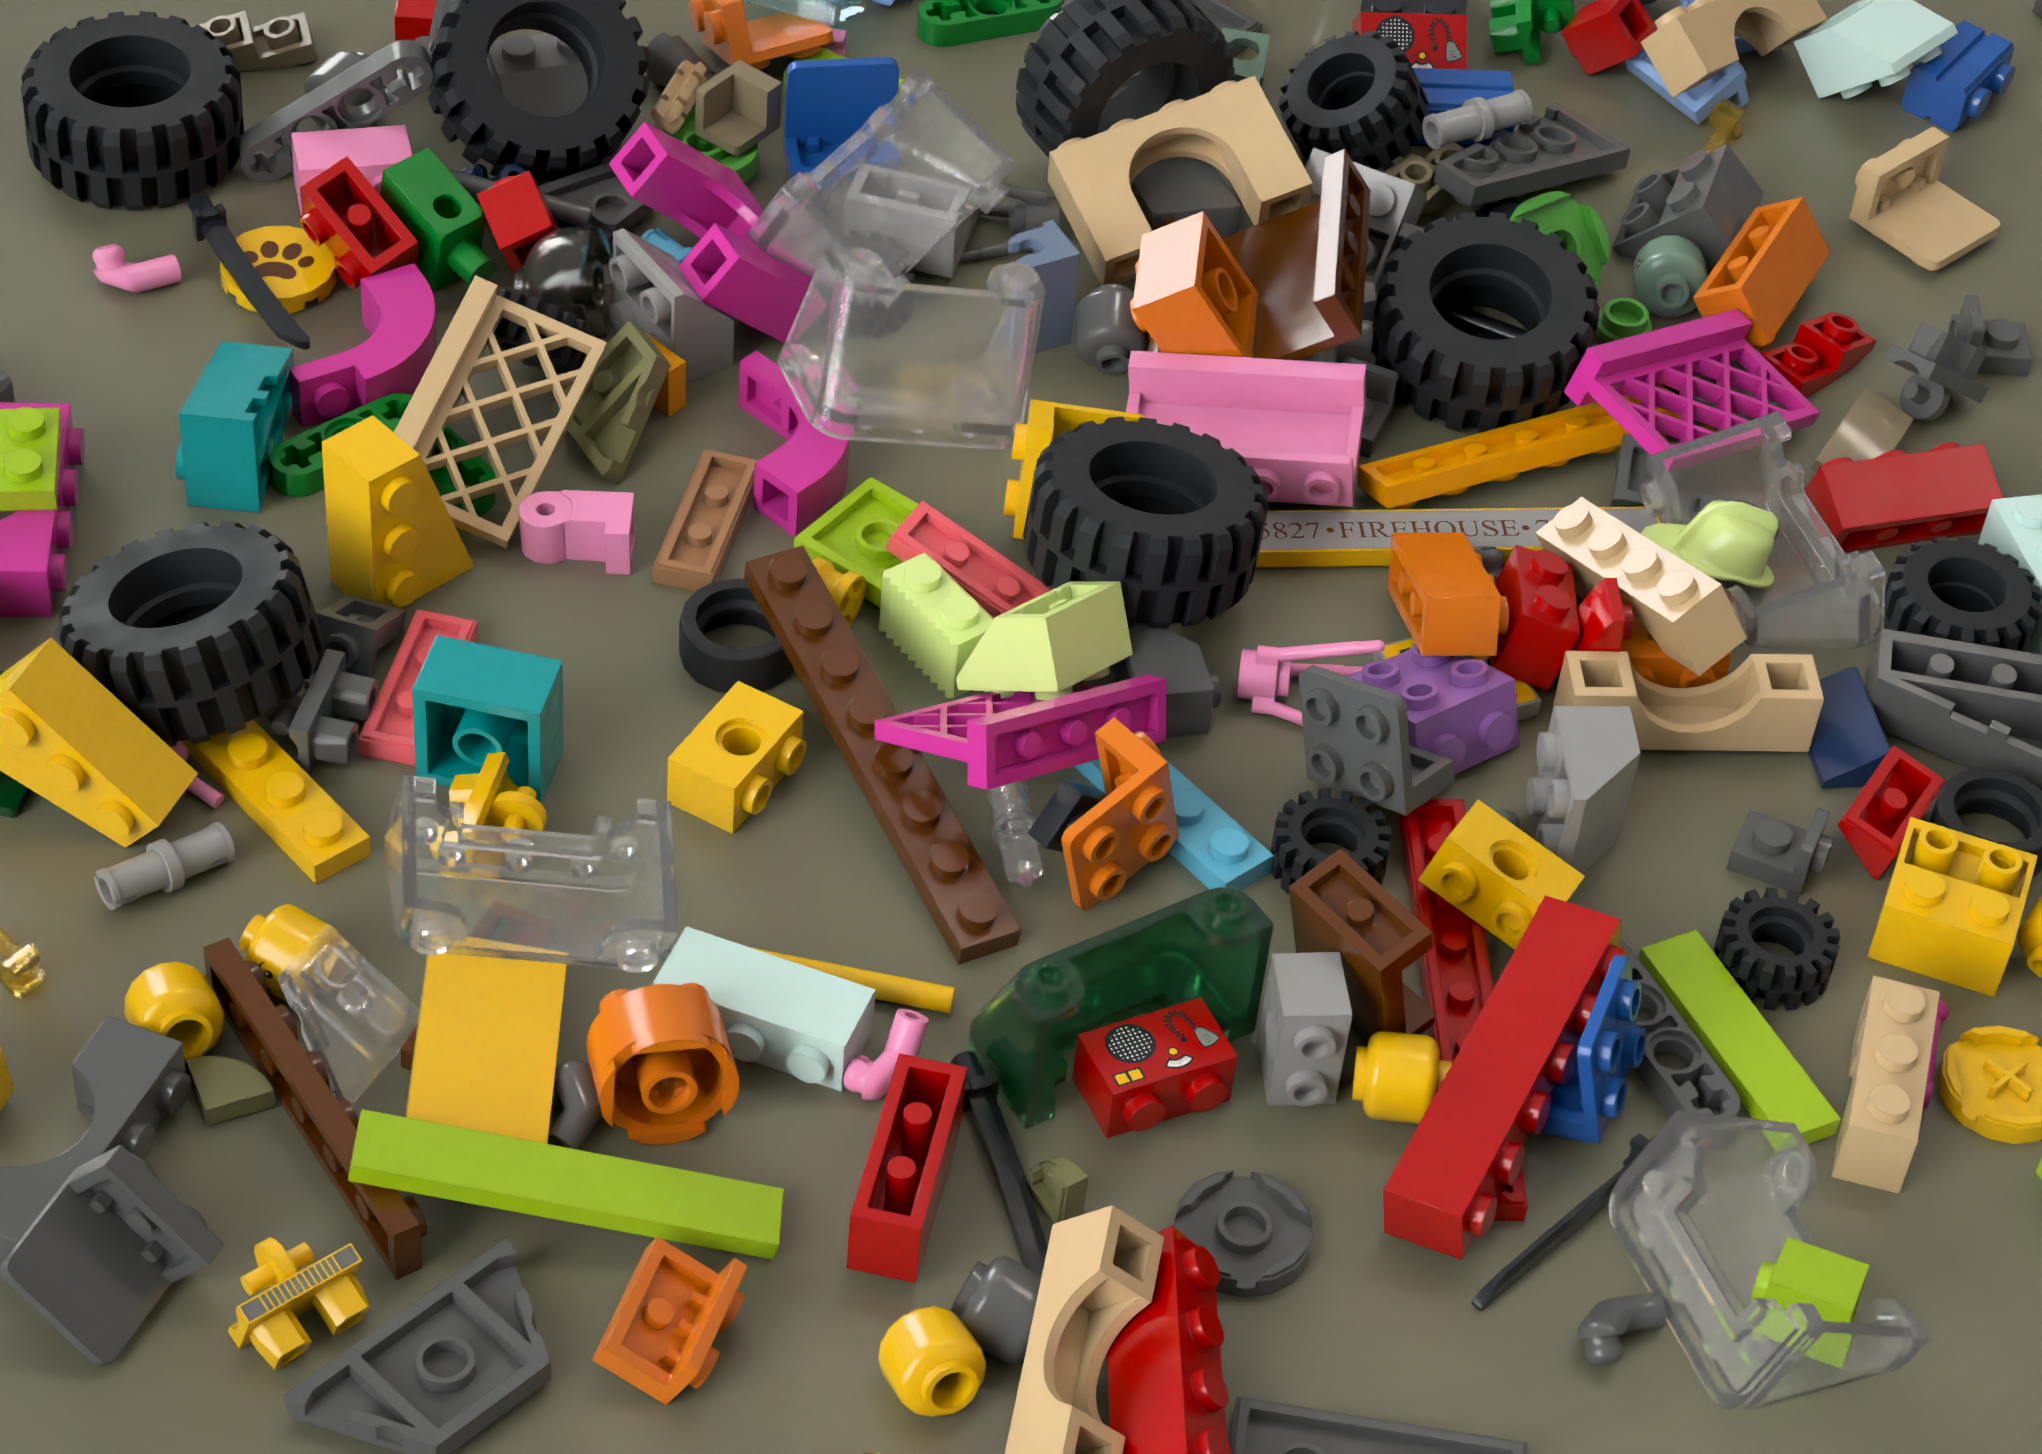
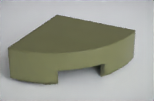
M200 1056L186 1059L187 1074L190 1076L191 1086L207 1126L276 1106L272 1085L261 1072L249 1064L222 1056Z
M1053 1156L1027 1170L1025 1178L1030 1193L1054 1224L1083 1215L1088 1176L1077 1164L1064 1156Z

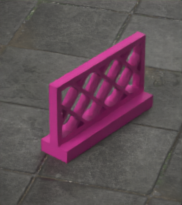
M1739 309L1589 347L1564 390V393L1578 407L1598 402L1664 469L1812 426L1821 413L1744 339L1753 323ZM1738 361L1748 372L1731 367L1729 364L1730 362ZM1700 374L1714 379L1716 384L1694 377V375ZM1662 384L1679 390V395L1655 386ZM1730 386L1753 393L1754 398L1730 390ZM1621 395L1642 401V406L1625 400ZM1693 396L1717 404V409L1694 401ZM1768 399L1782 404L1787 410L1768 404ZM1655 406L1679 414L1680 419L1655 411ZM1731 409L1754 417L1755 422L1731 414ZM1693 420L1718 428V432L1716 433L1693 425ZM1658 432L1678 438L1680 443L1671 446Z
M1146 674L1103 686L1080 681L1072 685V694L1049 700H1037L1034 692H1014V696L1001 698V693L986 692L875 720L874 737L878 741L967 762L968 785L988 790L1099 759L1095 732L1114 717L1134 734L1137 731L1145 733L1155 744L1166 741V678Z

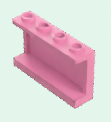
M1131 351L1128 364L1129 397L1126 412L1157 419L1159 424L1172 426L1174 422L1188 426L1192 433L1200 436L1206 433L1219 439L1221 447L1226 450L1233 448L1243 456L1247 466L1253 467L1263 484L1268 502L1353 506L1366 410V364Z

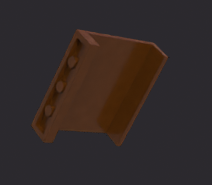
M1345 149L1324 157L1321 200L1222 238L1259 293L1252 358L1300 360L1362 336L1371 190ZM1174 217L1164 220L1163 227L1176 222ZM1150 336L1148 352H1159V347Z

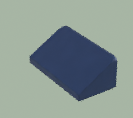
M1850 667L1819 680L1824 701L1808 754L1821 788L1865 786L1890 750L1857 667Z

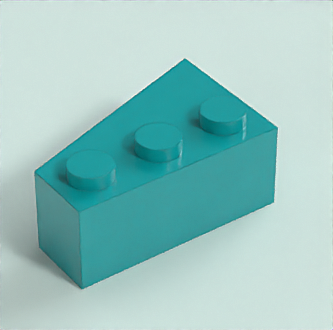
M221 341L178 413L181 443L176 454L175 474L178 480H185L187 506L254 513L261 512L271 479L270 453L276 445L282 442L292 409L289 368L294 367L293 348Z

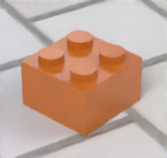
M1204 211L1142 235L1139 261L1135 264L1137 277L1134 298L1130 301V309L1137 327L1143 332L1148 331L1159 347V352L1252 358L1259 293Z

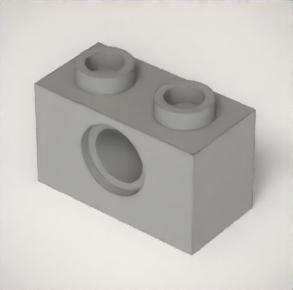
M1340 952L1275 953L1271 956L1256 1042L1268 1106L1296 1105L1307 1107L1316 1104H1335L1352 1020V1010Z

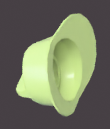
M1714 500L1708 503L1688 525L1656 523L1645 527L1641 532L1645 537L1713 579L1736 581L1757 588L1770 587L1774 581L1772 570L1768 567L1767 562L1774 546L1778 519L1769 511L1743 502Z

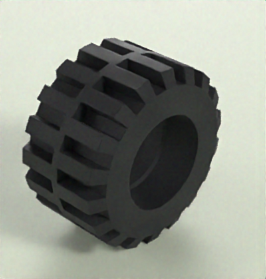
M1355 30L1346 32L1344 37L1336 38L1335 35L1324 39L1325 44L1318 48L1313 45L1304 52L1306 57L1302 61H1295L1289 68L1292 76L1283 79L1280 87L1283 95L1278 98L1279 108L1282 112L1281 116L1307 162L1313 147L1330 154L1345 149L1353 162L1375 170L1382 167L1385 171L1394 166L1393 160L1401 156L1404 158L1412 151L1411 142L1421 139L1423 135L1422 122L1424 117L1429 115L1426 107L1428 104L1427 96L1402 47H1398L1395 40L1389 36L1381 38L1378 32L1369 30L1360 36L1358 31Z
M1947 537L1933 538L1931 544L1919 541L1912 544L1910 551L1903 550L1897 556L1895 564H1892L1876 616L1874 635L1879 636L1880 630L1883 628L2028 652L2042 611V604H2040L2042 593L2040 587L2033 584L2035 577L2028 569L2019 568V561L2010 554L2003 555L1997 552V547L1987 543L1979 545L1972 543V539L1961 537L1958 538V541H1950Z

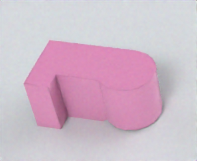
M562 490V492L542 491L528 495L521 501L519 506L521 549L528 559L541 564H556L566 559L606 562V574L631 575L636 534L634 493Z

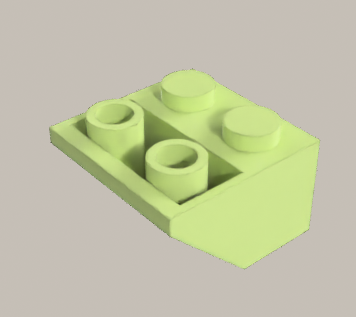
M1069 581L995 617L957 675L956 683L958 690L1001 693V698L1014 696V692H1034L1037 700H1049L1072 694V685L1080 681L1095 680L1109 675V666L1133 655L1120 581Z

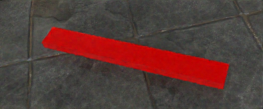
M1431 798L1426 804L1419 806L1406 816L1398 813L1411 912L1432 932L1433 948L1418 959L1424 1002L1434 1011L1435 1022L1428 1028L1429 1036L1438 1044L1439 1060L1453 1062L1494 987L1484 927L1418 880L1446 838L1466 815L1464 799ZM1522 1166L1515 1182L1511 1186L1503 1183L1496 1195L1498 1204L1493 1221L1525 1220L1528 1202Z

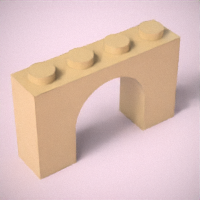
M1255 75L1238 82L1233 80L1225 81L1215 86L1209 93L1187 101L1183 99L1171 101L1158 112L1139 119L1127 118L1120 120L1108 130L1088 138L1076 137L1069 139L1059 145L1057 149L1049 152L1048 183L1101 286L1119 284L1137 277L1135 264L1139 261L1142 235L1151 232L1152 229L1134 197L1131 184L1142 170L1157 161L1172 157H1189L1202 160L1219 169L1233 185L1254 226L1309 205L1313 182Z

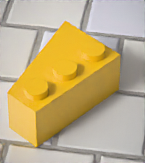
M372 415L322 441L330 581L344 594H351L401 608L408 606L415 599L475 567L421 455L375 416Z
M49 638L0 675V771L126 848L157 828L197 776V771L52 638Z

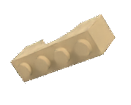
M1696 0L1685 9L1683 5H1680L1655 20L1654 23L1658 30L1640 43L1673 98L1704 84L1739 60L1734 35L1748 42L1763 57L1793 43V41L1826 21L1827 17L1817 0Z
M1580 497L1573 504L1561 509L1551 521L1535 532L1543 550L1552 552L1561 557L1565 562L1572 564L1575 594L1584 600L1591 590L1604 578H1617L1621 602L1631 604L1633 614L1649 631L1663 653L1698 676L1747 639L1721 583L1585 498Z
M1565 651L1553 706H1630L1640 750L1808 752L1824 697L1812 654H1750L1735 671L1720 680L1698 687L1671 688L1655 684L1642 677L1633 667L1628 652Z
M1113 1205L1052 1225L1004 1454L1123 1453L1125 1436L1103 1424L1100 1419L1096 1403L1097 1382L1103 1361L1117 1335L1138 1312L1152 1302L1164 1237Z

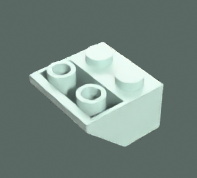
M1860 0L1796 39L1793 43L1818 98L1840 92L1842 98L1847 99L1872 87V81L1878 80L1881 87H1884L1911 74L1908 65L1912 64V66H1915L1920 62L1925 63L1942 54L1939 45L1958 34L1954 23L1914 0Z

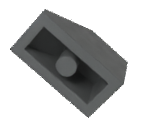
M1134 622L1133 626H1128L1133 655L1111 665L1115 681L1119 682L1146 674L1166 678V738L1208 734L1211 710L1220 705L1221 688L1217 672L1207 669L1200 645L1168 629L1150 628V624Z

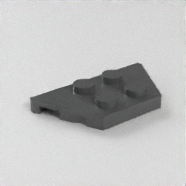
M505 1237L285 1393L286 1412L293 1419L404 1454H451L551 1380V1361L543 1336L537 1331L535 1325V1312L528 1290L523 1288L518 1273L513 1244Z

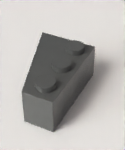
M1881 628L1866 670L1865 688L1883 731L1969 769L1991 768L2011 772L2026 778L2042 790V655Z

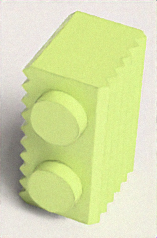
M922 553L885 570L882 577L879 631L886 632V638L894 639L893 645L901 647L900 653L908 654V660L916 661L915 668H922V675L930 676V682L937 683V690L945 691L946 698L954 699L970 691L958 690L956 677L994 618L929 554Z

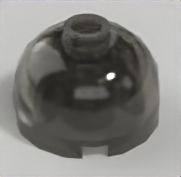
M568 227L553 230L542 236L527 254L524 268L516 271L515 291L522 293L528 298L530 296L539 298L545 304L549 305L552 303L559 306V310L563 312L569 311L577 316L576 319L584 320L590 327H593V337L598 339L606 338L611 327L609 306L613 303V284H605L602 265H609V261L612 258L606 235L600 227Z

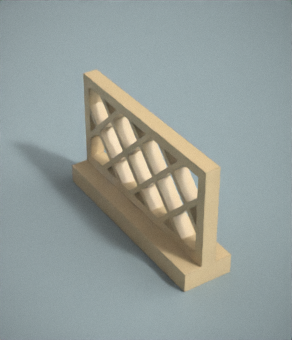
M475 275L394 433L421 455L428 471L444 466L447 467L456 491L442 495L441 498L455 527L507 549L519 526V506L521 501L528 495L536 492L606 352L607 342L497 295L498 285ZM501 318L525 327L531 343L501 352L494 335ZM539 334H542L547 338L541 339ZM488 345L491 355L482 357ZM567 345L588 354L580 369L556 375L547 351ZM537 355L547 379L516 388L507 364ZM497 367L506 392L476 401L468 383L473 374ZM572 385L566 397L562 388ZM552 391L560 409L557 417L532 425L522 400ZM463 394L466 404L456 407ZM512 404L522 428L491 438L481 413ZM472 416L482 441L450 451L443 434L446 425ZM548 434L541 447L537 437ZM528 441L535 458L532 467L507 475L497 450ZM438 445L441 454L430 457L435 446ZM487 453L497 478L466 488L456 463ZM523 484L517 496H515L512 487ZM502 490L510 508L502 526L478 517L471 500ZM461 503L464 510L455 507L454 505Z

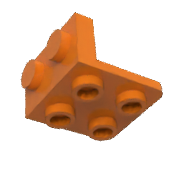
M742 0L688 1L692 25L697 33L701 32L703 44L729 65L741 60L760 70L770 65L769 59L788 54L793 58L812 56L821 51V45L834 41L832 29L803 8L746 21Z
M1115 717L1095 732L1104 789L1107 796L1071 824L1061 838L1072 900L1083 911L1093 908L1100 901H1107L1113 898L1122 889L1128 878L1148 862H1155L1161 859L1171 849L1174 841L1179 838L1168 762L1162 757L1160 750L1150 737L1141 731H1137L1134 734Z

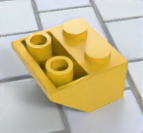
M1910 817L1867 958L1995 997L2015 943L2038 856Z

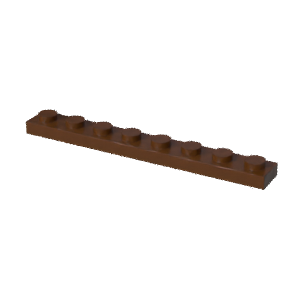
M804 546L746 561L744 579L781 643L783 650L958 965L1017 946L1021 928L921 752L875 740L874 721L898 715V712Z

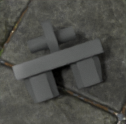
M1921 322L1908 350L1892 343L1884 358L1916 373L1904 384L1900 395V404L1903 411L1916 421L1925 423L1934 421L1941 416L1948 406L1950 390L1979 403L1982 402L1988 390V387L1973 381L1987 352L1924 322Z
M326 649L311 683L309 684L304 680L301 691L290 701L282 700L278 704L277 711L267 717L272 722L271 730L275 734L280 736L289 734V737L298 749L294 761L310 777L318 760L349 766L357 747L358 723L340 720L338 717L341 715L367 721L377 699V681L374 678L346 672L345 652Z

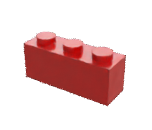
M1956 442L1940 444L1929 451L1906 454L1904 450H1892L1874 459L1852 461L1849 457L1835 458L1818 468L1817 473L1802 493L1823 556L1911 544L1919 541H1932L1936 537L1953 538L1980 534L1992 499L2003 498L1984 443L1960 447Z
M901 1053L898 1054L850 1214L847 1269L912 1283L917 1282L962 1123L967 1067Z

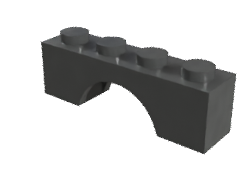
M107 1015L71 1064L77 1109L91 1122L85 1134L67 1151L50 1160L26 1166H0V1268L4 1259L76 1167L119 1145H122L131 1154L145 1160L153 1145L155 1132L169 1113L176 1114L182 1108L190 1090L191 1079L186 1074L183 1042Z

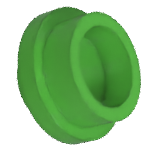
M1623 297L1614 298L1608 301L1604 308L1599 311L1596 333L1607 343L1652 331L1649 311L1637 300Z

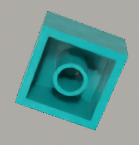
M436 635L412 688L416 780L451 787L455 775L480 773L488 753L506 752L510 760L507 771L511 780L518 787L528 786L534 789L537 795L535 799L542 804L563 754V661Z

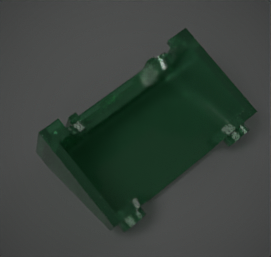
M1219 887L1206 890L1047 955L1021 968L976 1012L970 1021L968 1050L976 1054L985 1074L995 1070L1000 1081L998 1094L1026 1130L1055 1117L1057 1099L1052 1087L1066 1081L1068 1063L1060 1053L1075 1047L1077 1036L1080 1033L1202 997L1229 1042L1255 1032L1274 924L1259 905L1246 893L1233 888Z

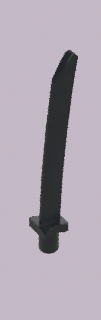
M197 193L191 196L188 201V207L192 213L193 231L197 242L203 241L205 238L207 239L230 276L278 338L300 349H309L310 337L273 294L228 229L226 209L223 204H216L214 207L209 196L205 193Z
M973 1051L961 1052L951 1060L950 1064L967 1067L963 1112L970 1111L990 1162L1022 1265L1042 1276L1048 1247L1018 1154L997 1103L999 1078L995 1070L984 1073Z
M1664 1128L1649 1140L1640 1133L1633 1137L1630 1141L1631 1150L1629 1156L1623 1161L1625 1167L1590 1194L1503 1268L1480 1290L1471 1304L1479 1311H1483L1546 1255L1640 1178L1651 1187L1659 1182L1662 1164L1672 1158L1682 1148L1679 1136L1673 1130Z

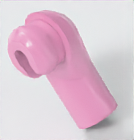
M117 244L101 246L93 251L92 257L97 267L93 272L101 283L138 293L181 282V270L174 254L133 263L125 262L124 249Z

